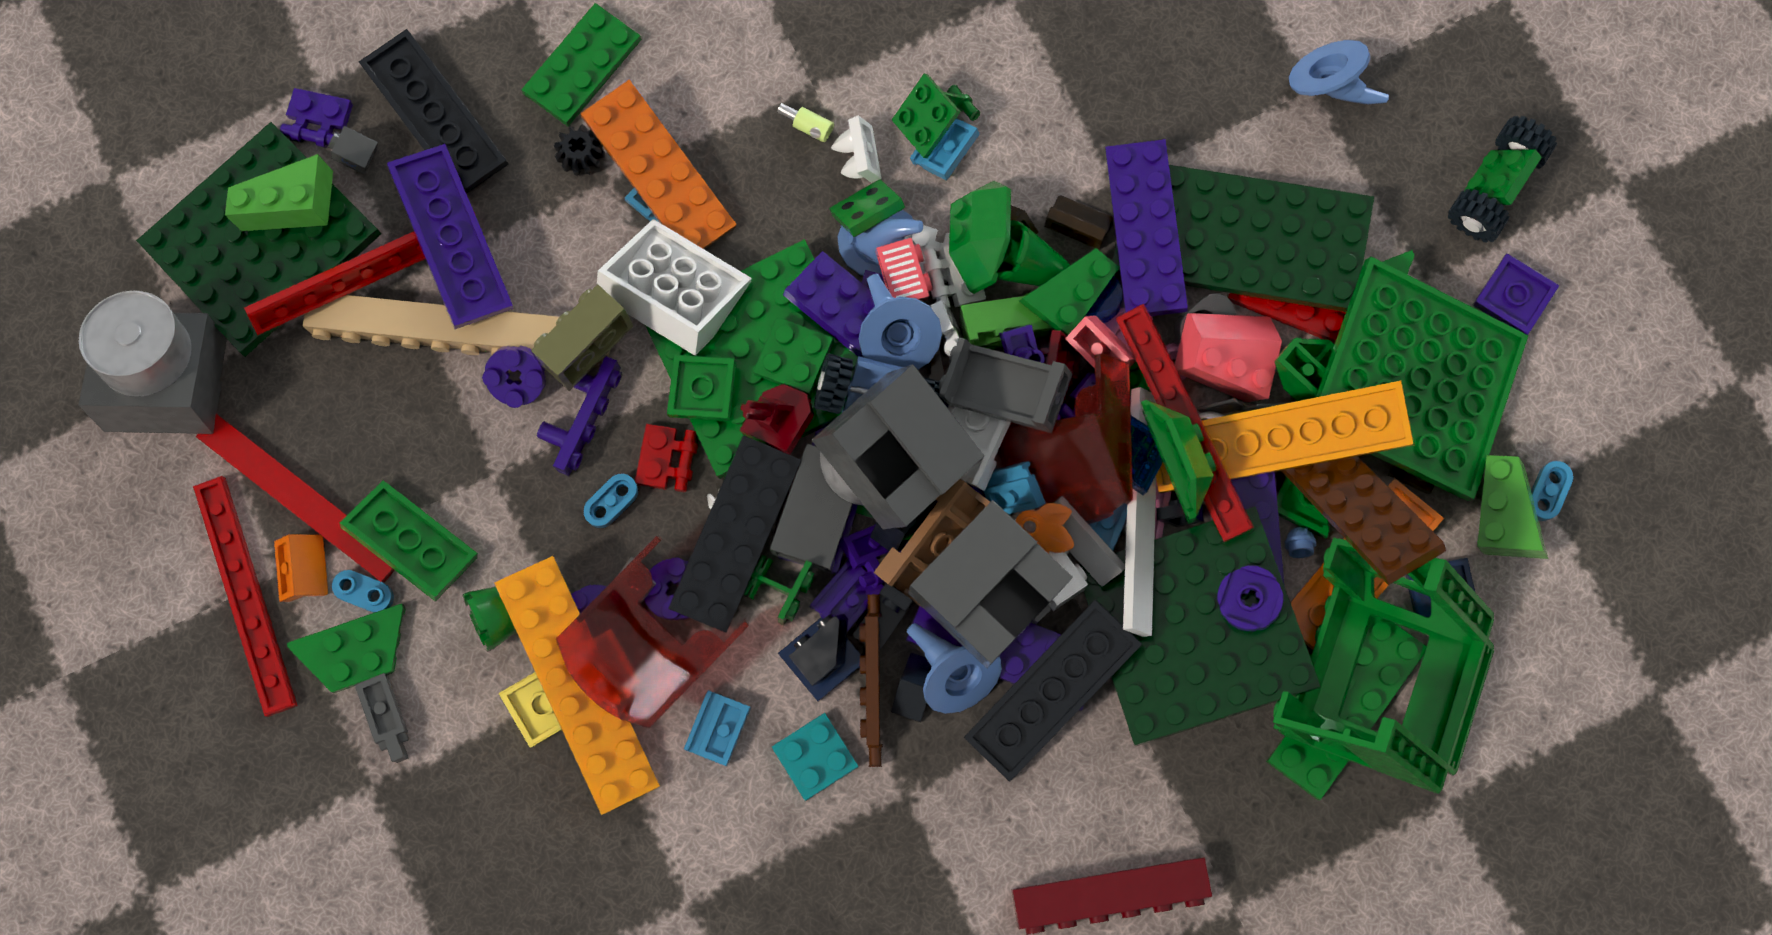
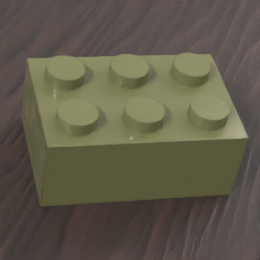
M598 284L593 289H587L580 296L579 303L571 311L564 312L556 321V326L549 333L542 334L535 341L534 348L531 350L543 368L568 391L633 327L625 308Z

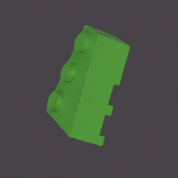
M317 154L228 187L225 216L241 231L328 225L333 170Z
M1029 293L1020 297L960 305L959 324L963 338L967 339L970 344L991 350L1003 348L999 333L1025 325H1032L1035 340L1051 336V332L1054 329L1019 302Z
M1486 455L1477 547L1485 555L1548 559L1524 464L1519 457Z

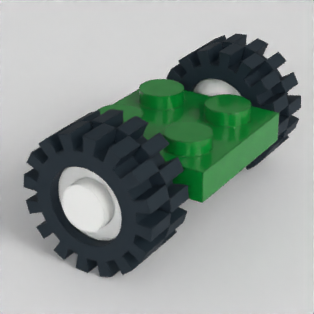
M1513 116V118L1508 119L1496 138L1495 145L1499 146L1498 150H1490L1484 157L1479 169L1469 180L1465 190L1459 194L1448 211V219H1451L1452 225H1457L1456 229L1459 231L1463 230L1467 236L1472 235L1474 240L1477 241L1481 238L1483 242L1487 243L1488 240L1494 242L1510 217L1508 216V211L1503 210V205H1511L1533 170L1535 168H1542L1557 146V142H1555L1557 139L1555 136H1551L1552 131L1550 129L1545 130V125L1542 123L1540 125L1536 124V120L1532 118L1528 121L1525 116H1521V118Z

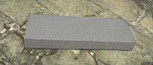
M1061 496L1054 503L1065 505L1072 510L1070 517L1062 525L1067 529L1074 541V547L1069 551L1103 587L1125 569V564L1068 501Z

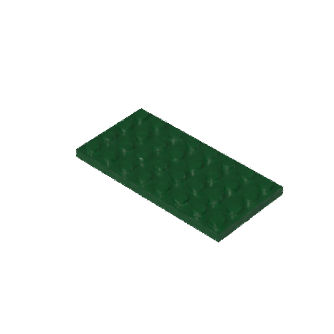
M1169 165L1185 286L1342 312L1347 311L1363 267L1375 196ZM1116 243L1113 262L1119 266L1118 250ZM1119 266V269L1116 271L1115 274L1121 275V274H1120V266Z

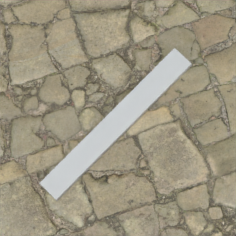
M1141 387L1131 389L1130 422L1148 433L1150 430L1141 410V402L1149 400L1156 403L1151 392ZM1155 470L1143 493L1128 485L1123 630L1142 637L1152 636L1156 505Z

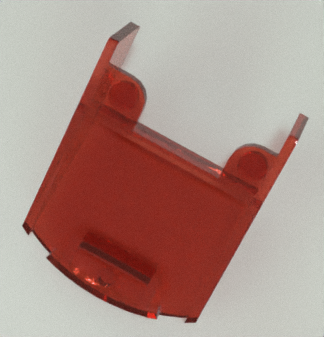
M1102 353L1095 355L1096 385L1083 388L1078 393L1075 400V417L1056 420L1052 433L1011 422L998 449L1004 467L1026 461L1030 462L1028 469L1031 475H1035L1045 504L1054 503L1063 496L1088 524L1110 517L1114 514L1113 511L1123 503L1128 504L1133 500L1129 363ZM1040 506V507H1038V508H1035L1034 510L1037 511V510H1039L1042 506Z
M659 535L556 638L557 645H559L565 662L564 664L583 692L598 706L613 716L646 728H650L749 626V622L744 618L723 640L710 630H700L693 634L683 645L638 602L650 589L653 581L651 572L641 561L663 540Z

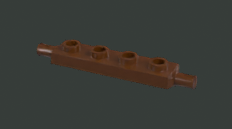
M880 594L867 595L868 607L865 623L859 624L860 642H865L866 655H860V674H866V687H860V706H866V719H860L861 738H866L867 748H869V767H882L881 754L883 744H880L879 617H882V614L880 613Z

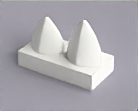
M859 115L848 119L849 129L843 132L831 147L837 152H854V156L843 166L841 174L849 178L864 177L871 183L882 179L872 125Z

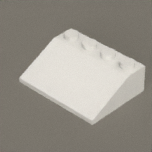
M652 219L598 270L597 284L625 308L628 315L696 356L717 333L751 283L752 278Z

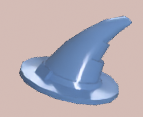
M1343 40L1319 47L1304 56L1292 68L1289 75L1291 89L1300 95L1314 96L1327 94L1335 99L1360 104L1387 103L1389 100V94L1370 89L1359 79V75L1367 68L1371 58L1368 47L1360 41Z
M901 210L856 237H853L841 225L838 234L839 253L846 265L860 276H864L865 270L882 274L875 253L876 248L901 241L905 236L922 232L923 222L921 220H913L910 214Z
M878 274L869 276L867 282L875 307L861 324L858 339L863 357L900 367L913 364L919 370L931 361L939 349L942 337L939 318L929 305L917 298H894Z
M916 623L907 629L906 632L924 651L925 657L931 665V670L927 674L923 686L925 701L934 711L947 714L961 712L970 708L985 698L998 682L1002 670L1000 657L986 668L964 646H955Z

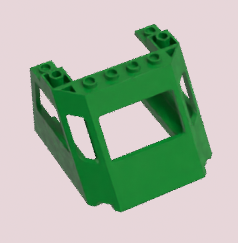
M1333 537L1331 546L1327 548L1324 554L1323 576L1334 588L1332 595L1326 600V613L1322 625L1316 630V644L1312 655H1310L1321 688L1297 695L1296 697L1289 692L1283 691L1281 699L1276 702L1274 707L1273 723L1275 724L1273 728L1285 737L1439 794L1443 789L1447 774L1454 776L1458 771L1494 653V644L1489 640V635L1494 622V612L1447 560L1434 558L1408 573L1414 581L1402 577L1393 582L1394 584L1429 596L1431 598V616L1429 618L1375 598L1374 579L1381 577L1347 540ZM1373 616L1429 636L1402 725L1394 719L1382 717L1378 732L1340 717ZM1328 739L1338 742L1354 754L1322 743V741Z

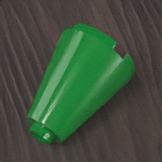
M1013 220L1010 222V242L1004 260L997 270L999 274L997 280L1041 286L1070 266L1066 259L1025 224Z
M496 587L469 591L462 595L465 605H469L471 609L469 616L487 652L495 649L516 633Z

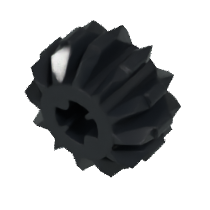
M581 124L578 131H575L574 127L569 125L568 130L570 133L559 132L561 141L554 143V148L557 151L555 158L558 163H562L561 166L566 172L572 169L574 175L578 176L581 169H584L586 174L590 175V166L600 168L601 164L598 159L605 158V151L602 149L603 145L591 129L587 131L585 125Z

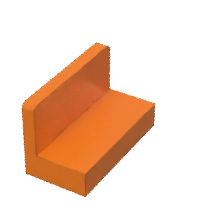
M288 534L274 541L279 602H291L304 596L327 595L328 582L323 536Z

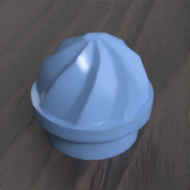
M1296 527L1287 534L1284 544L1290 557L1306 558L1314 554L1316 539L1307 528Z

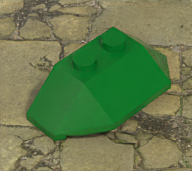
M992 181L951 203L949 255L968 290L973 294L996 283L999 275L997 270L1004 260L1010 242L1011 189L996 181Z
M1293 338L1275 359L1274 362L1283 389L1296 401L1316 397L1334 347L1330 340Z
M1144 400L1141 402L1142 413L1188 524L1195 522L1214 475L1212 472L1217 470L1210 452L1204 454L1200 442L1204 441V437L1197 423L1192 425L1188 416L1152 401Z

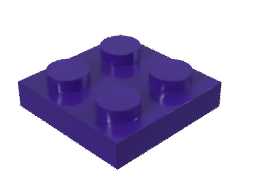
M1506 253L1472 305L1489 316L1528 335L1559 285Z

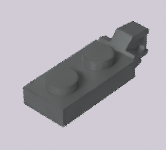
M383 673L356 684L355 688L375 744L379 745L381 751L388 750L392 762L399 763L409 759L403 743L409 740L408 730L388 674Z

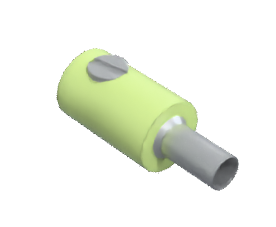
M781 103L777 111L794 120V128L824 143L834 128V122L804 107L797 111Z

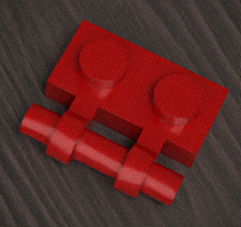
M646 424L635 478L636 484L666 490L668 478L676 479L674 490L686 492L688 481L692 480L693 471L690 470L693 454H697L698 444H696V431L686 430L684 441H676V428ZM673 452L681 453L679 467L677 468L671 467Z

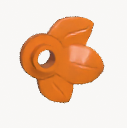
M1047 503L1037 511L1025 510L1017 516L1015 521L1048 554L1049 551L1054 553L1066 552L1074 547V541L1070 533L1062 526L1072 513V510L1067 506ZM1033 521L1036 529L1029 532L1025 529L1024 523Z

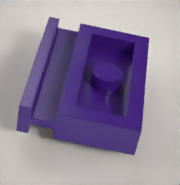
M848 560L809 607L817 611L823 619L829 614L833 616L845 614L848 618V631L867 609V595L880 594L884 586L880 584L863 588L859 582V576L867 572L862 567L853 569Z

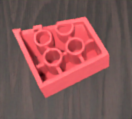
M1189 313L1186 316L1175 367L1179 375L1244 402L1269 399L1276 370L1274 361L1279 356L1282 339L1271 317Z

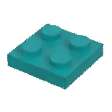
M825 713L772 746L773 751L805 801L859 767Z

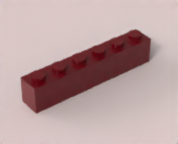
M1205 857L1011 889L1017 927L1019 930L1025 929L1026 935L1045 932L1044 925L1057 923L1058 929L1077 926L1076 920L1089 918L1090 924L1109 921L1108 914L1121 912L1122 918L1140 916V909L1153 907L1154 913L1173 910V903L1185 902L1186 907L1205 905L1204 898L1212 897Z

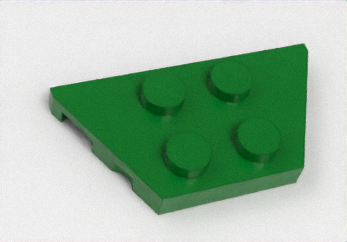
M401 603L288 642L287 647L331 693L352 688L356 684L383 673L392 674L396 666V650L400 644V628L402 617L406 611L405 605Z

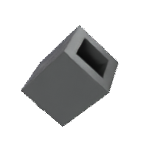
M344 126L341 133L335 132L328 148L332 149L331 159L365 175L377 150L378 142Z

